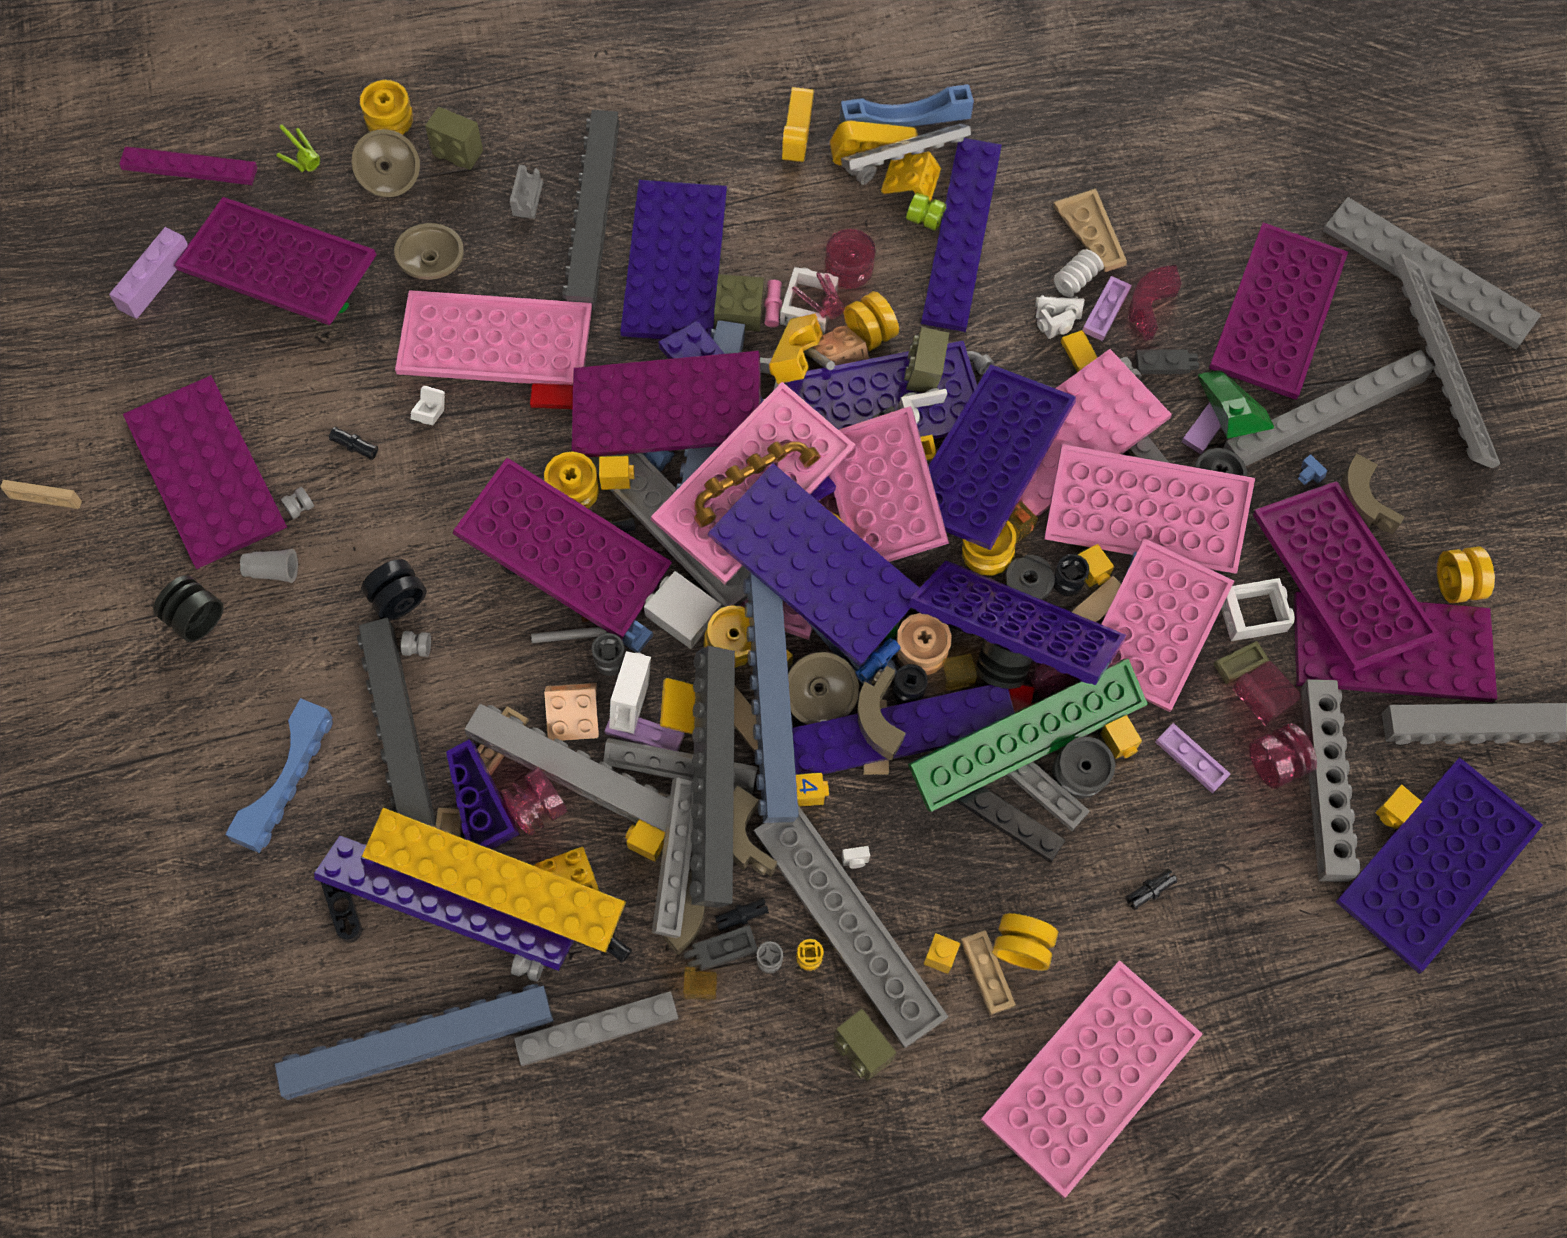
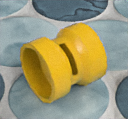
M807 939L801 942L797 948L796 960L798 965L808 971L817 969L822 963L824 952L822 945L814 939Z

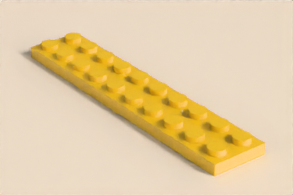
M386 808L382 809L362 855L366 859L605 953L626 903L618 898Z

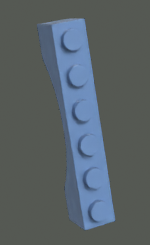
M969 84L947 87L931 97L907 104L884 105L869 102L865 99L841 101L840 122L857 121L912 127L971 119L974 101Z
M300 698L288 720L290 727V750L284 769L275 784L260 799L237 812L225 834L232 842L258 853L261 852L263 847L268 845L272 835L271 831L275 824L281 821L284 815L283 809L287 802L293 799L298 781L306 775L311 757L318 753L321 746L320 741L324 733H328L332 727L333 717L328 709Z

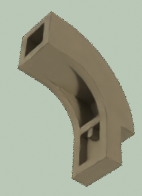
M1356 453L1343 474L1341 488L1368 528L1373 523L1382 531L1393 534L1402 523L1404 516L1382 505L1374 498L1370 490V478L1378 465Z
M886 666L883 672L878 671L871 683L874 686L867 682L862 686L858 701L857 717L861 733L867 743L876 752L892 761L903 743L906 733L888 723L880 711L879 703L895 675V670Z
M737 786L733 794V861L742 870H745L748 864L752 863L751 867L761 875L766 873L771 877L777 869V861L756 848L749 841L745 831L748 821L758 809L759 800Z
M692 870L688 874L681 936L673 938L661 935L678 956L697 938L705 917V906L692 905V896L690 895Z

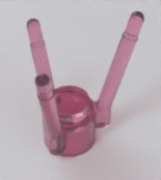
M819 272L816 273L821 286L827 294V297L822 301V308L797 287H792V290L816 309L823 318L828 316L832 320L839 317L845 311L844 305L839 299L828 274L825 275L826 284L822 275Z

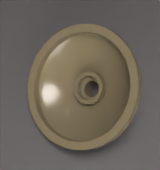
M387 129L371 131L357 142L352 153L351 164L354 176L358 183L373 195L385 198L400 196L407 192L418 178L420 170L418 153L413 144L396 131ZM386 163L388 169H381L380 164Z
M425 223L413 226L403 232L396 241L394 254L398 266L406 274L418 279L431 280L447 276L456 270L462 262L464 248L461 238L451 228L436 223Z
M830 652L810 653L795 662L788 672L791 712L803 723L808 725L845 717L855 707L859 694L858 678L851 665L840 656ZM822 683V689L815 691V684Z

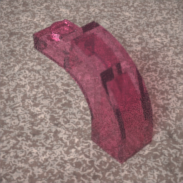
M1176 265L1152 270L1139 281L1129 305V321H1137L1138 331L1142 332L1144 340L1153 339L1158 328L1152 303L1161 298L1177 296L1182 283Z

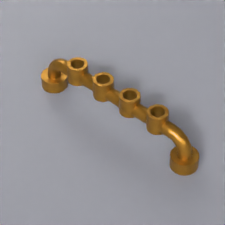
M778 441L772 443L767 448L769 454L761 458L758 453L753 454L746 460L748 466L741 470L737 465L730 467L725 472L727 478L719 482L716 477L709 479L704 484L706 490L702 491L695 500L694 508L697 514L694 520L701 528L712 523L716 519V515L711 507H704L708 499L720 496L726 489L741 484L752 474L762 472L766 466L773 462H780L787 454L793 451L800 452L799 460L804 467H810L815 464L821 455L815 447L809 448L801 442H790L783 446Z

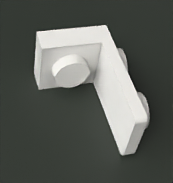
M938 388L930 389L921 394H916L915 392L908 393L901 397L897 407L900 410L911 406L917 423L919 422L917 407L943 403L948 393L946 389L939 390Z

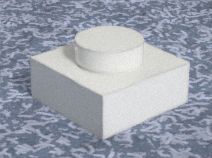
M869 847L844 849L841 856L843 866H850L852 869L865 866V863H868L870 859Z

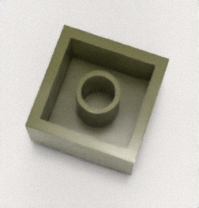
M438 106L425 125L432 154L439 159L448 160L458 167L471 170L483 152L478 123Z
M718 274L714 311L715 328L718 320L745 324V331L760 332L764 278Z
M921 327L919 335H914L912 345H910L907 359H909V363L904 374V380L907 381L906 390L925 393L930 389L937 388L943 374L949 339L948 332Z
M863 1009L836 1029L834 1035L836 1042L833 1044L843 1057L845 1055L849 1057L852 1061L850 1067L859 1078L864 1077L866 1081H869L889 1065L896 1055V1051Z

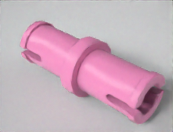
M770 280L767 283V298L764 300L766 308L764 324L768 327H777L779 325V309L782 307V300L780 299L782 283L778 280Z

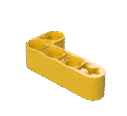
M792 87L787 124L784 127L782 160L804 162L814 89Z
M857 121L842 122L830 140L833 162L836 165H842L841 158L916 137L918 136L915 128Z

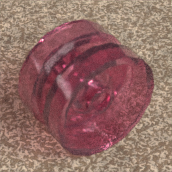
M844 229L834 233L826 246L825 273L839 277V287L850 289L866 284L872 277L874 270L875 243L869 235L860 230Z

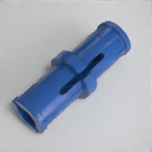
M888 638L856 670L857 677L862 682L868 683L880 669L882 670L887 666V662L901 649L900 645L894 639Z

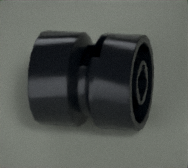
M1068 554L1060 559L1054 573L1055 582L1053 585L1058 593L1064 596H1074L1082 590L1089 573V564L1086 559L1077 554Z
M915 664L904 665L897 671L893 684V696L899 704L923 699L928 683L926 672Z

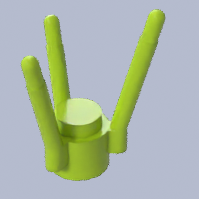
M281 124L279 126L280 129L299 149L296 155L298 162L280 153H277V157L294 165L301 172L305 169L309 172L315 170L320 164V156L314 151L299 128H296V132L306 148Z

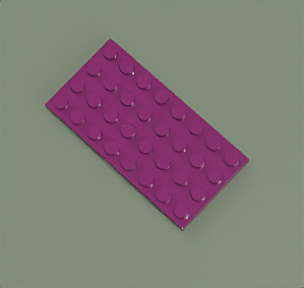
M222 197L174 265L178 271L330 326L377 254L372 248Z
M1263 222L1208 369L1223 371L1226 375L1297 400L1348 251Z
M759 351L574 368L572 452L581 453L587 457L720 446L761 404Z
M212 375L123 414L196 569L287 528Z
M509 458L505 459L453 530V535L605 631L619 636L621 640L646 603L645 600L653 593L672 563Z
M1337 481L1254 510L1253 517L1351 671L1437 640L1440 634Z
M1296 592L1294 594L1296 686H1302L1307 679L1337 680L1338 689L1495 702L1497 700L1491 609L1418 602L1440 634L1437 640L1351 671L1302 592Z

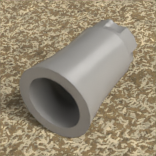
M294 549L242 554L240 571L244 577L293 583L298 572L297 554Z

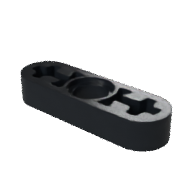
M321 882L337 935L345 942L358 940L362 934V925L352 894L347 891L342 892L343 890L339 889L340 892L335 893L333 886ZM341 898L347 899L349 902L347 909L342 912L335 911V902ZM347 917L349 923L352 926H356V928L352 929L351 935L343 932L346 929V924L342 918Z

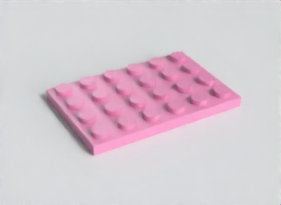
M909 406L839 429L842 434L855 444L854 449L829 474L830 479L836 485L834 494L840 518L844 524L888 562L949 544L912 407Z
M1144 538L1101 624L1126 635L1124 643L1109 666L1123 659H1129L1146 701L1171 712L1234 580Z

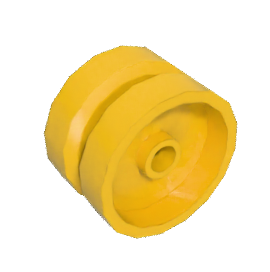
M379 80L371 83L363 90L360 96V106L370 132L387 129L403 135L410 129L413 123V112L409 96L402 85L391 80Z
M872 291L862 297L861 302L855 301L844 308L843 314L847 327L866 342L868 352L880 346L882 341L887 342L899 333L898 321L894 311L886 299L878 292Z
M564 452L553 457L547 464L544 471L545 482L588 509L596 502L599 495V484L596 467L591 459L581 453Z
M1006 522L991 550L963 539L962 557L965 564L973 572L980 575L993 576L1002 573L1009 567L1014 559L1016 532L1012 523Z
M1481 546L1464 548L1462 551L1460 549L1443 551L1439 555L1437 562V579L1440 591L1449 603L1466 602L1468 599H1487L1493 592L1495 582L1494 567L1487 551Z
M734 605L720 608L712 615L704 634V647L712 646L735 651V668L748 662V652L751 651V642H748L746 637L747 627H750L749 618L745 617V608Z
M1010 913L1003 914L998 929L1003 936L995 939L992 953L999 959L1015 966L1039 971L1048 970L1052 959V953L1048 948H1052L1056 944L1059 933L1057 929L1042 920L1030 916Z

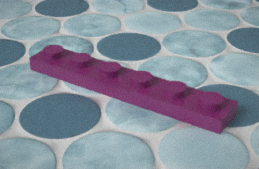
M127 146L124 148L119 163L122 170L253 185L257 171L256 162Z

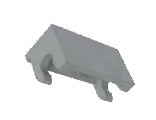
M519 165L510 198L513 216L535 219L543 186V180L540 178L538 169L535 168L534 173L529 174L525 165Z

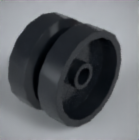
M403 559L392 560L379 566L365 578L361 586L363 594L370 603H373L372 606L379 618L388 617L389 620H395L414 610L423 601L427 593L421 580L415 577V572L411 565Z

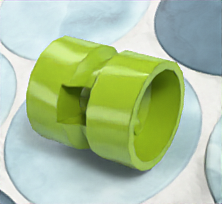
M917 192L911 201L906 219L916 224L923 222L924 227L936 231L946 210V203L936 199L931 202L928 196Z

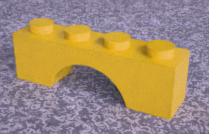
M816 313L789 320L769 363L770 373L772 376H775L777 384L804 379L809 367L803 352L818 345L823 334Z

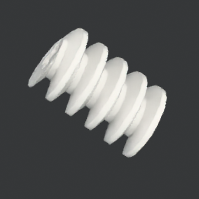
M1081 250L1078 255L1072 258L1066 266L1055 274L1054 283L1058 291L1066 297H1074V293H1078L1080 288L1086 285V282L1091 281L1092 277L1096 276L1098 271L1103 269L1104 265L1101 258L1093 251Z

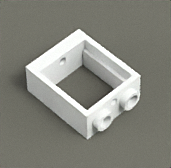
M794 267L780 313V324L787 326L792 318L816 313L824 335L837 293L839 277L828 273L814 272L807 268ZM797 283L828 291L822 313L791 306Z
M1280 578L1232 586L1221 608L1231 641L1287 632L1295 620L1292 608H1289L1287 602V590L1282 586ZM1269 594L1278 622L1246 627L1237 600Z
M626 651L610 701V729L634 734L649 687L651 657L641 653Z

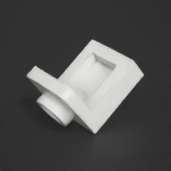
M1042 309L1039 313L1037 325L1040 331L1045 333L1048 339L1059 334L1064 335L1068 333L1073 327L1076 315L1070 309L1051 318L1046 309Z
M423 386L421 388V398L411 411V419L423 424L434 425L444 411L445 392Z

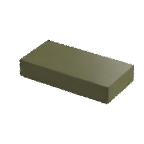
M1255 641L1216 660L1214 666L1227 685L1267 665L1270 660L1259 643Z

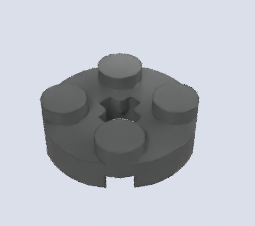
M1025 555V557L1016 558L1010 563L1005 575V582L1011 588L1042 600L1052 591L1055 576L1046 560L1036 555ZM1031 574L1036 582L1027 583L1023 576L1028 577Z

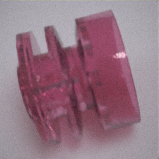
M1288 723L1282 728L1275 729L1272 735L1265 734L1252 740L1249 744L1250 758L1255 770L1265 784L1272 789H1278L1292 782L1294 778H1301L1317 768V758L1312 743L1303 730L1294 723Z
M539 767L524 776V781L527 785L525 790L516 782L511 784L516 796L513 797L507 788L501 791L507 811L517 826L522 828L529 837L536 833L530 822L534 821L540 829L544 828V823L541 819L542 814H545L551 821H554L567 812L557 791Z

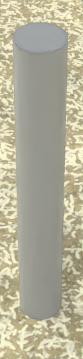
M811 347L803 352L826 369H834L835 363Z
M601 627L532 633L531 638L532 643L598 637L605 634L606 631Z

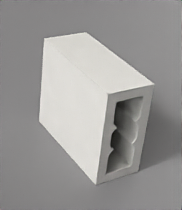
M674 571L670 577L666 576L659 586L660 589L655 594H650L645 600V616L692 649L705 634L709 620L721 608V604Z

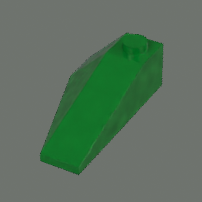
M1216 370L1198 374V379L1227 439L1274 429L1266 409L1223 371Z

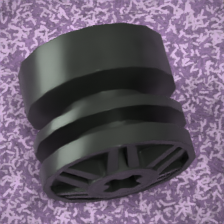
M186 575L168 583L156 598L153 606L154 615L167 626L172 627L187 642H195L206 636L217 625L224 610L223 603L209 591H205L201 584L197 583L191 576Z
M984 639L975 671L982 680L993 686L1015 689L1024 685L1032 659L1020 653H1013L1006 647L989 643Z

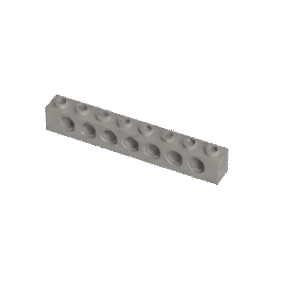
M1307 679L1300 688L1318 879L1319 881L1350 882L1358 876L1360 862L1355 855L1357 836L1353 833L1352 824L1354 823L1355 814L1354 810L1350 807L1352 787L1348 784L1347 778L1350 766L1349 761L1345 759L1347 739L1343 736L1342 731L1344 726V714L1340 711L1342 692L1341 689H1338L1337 680ZM1319 704L1324 705L1328 711L1322 710ZM1321 728H1326L1330 735L1325 734ZM1324 751L1329 752L1333 759L1327 758ZM1326 775L1333 777L1335 783L1329 782ZM1329 799L1335 801L1338 808L1332 807ZM1331 824L1337 825L1340 829V833L1335 832L1332 829ZM1334 848L1341 851L1343 858L1335 855Z

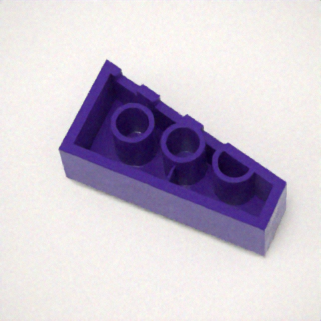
M467 740L446 751L465 839L492 850L520 835L476 745L471 740Z

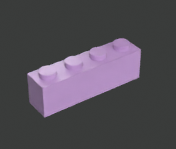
M164 227L109 294L118 310L135 319L141 315L176 272L177 268L174 264L188 246L184 236Z

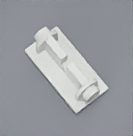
M1041 295L1040 298L1036 297V318L1039 317L1040 310L1046 309L1051 318L1071 309L1076 315L1075 319H1081L1084 299H1078V296L1074 298H1056Z

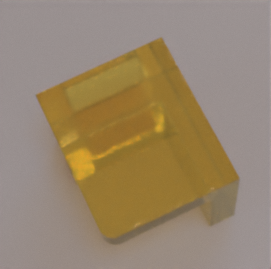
M971 654L943 659L942 665L946 676V691L975 684L977 674Z
M685 967L684 999L716 1000L717 973L696 972L695 967Z

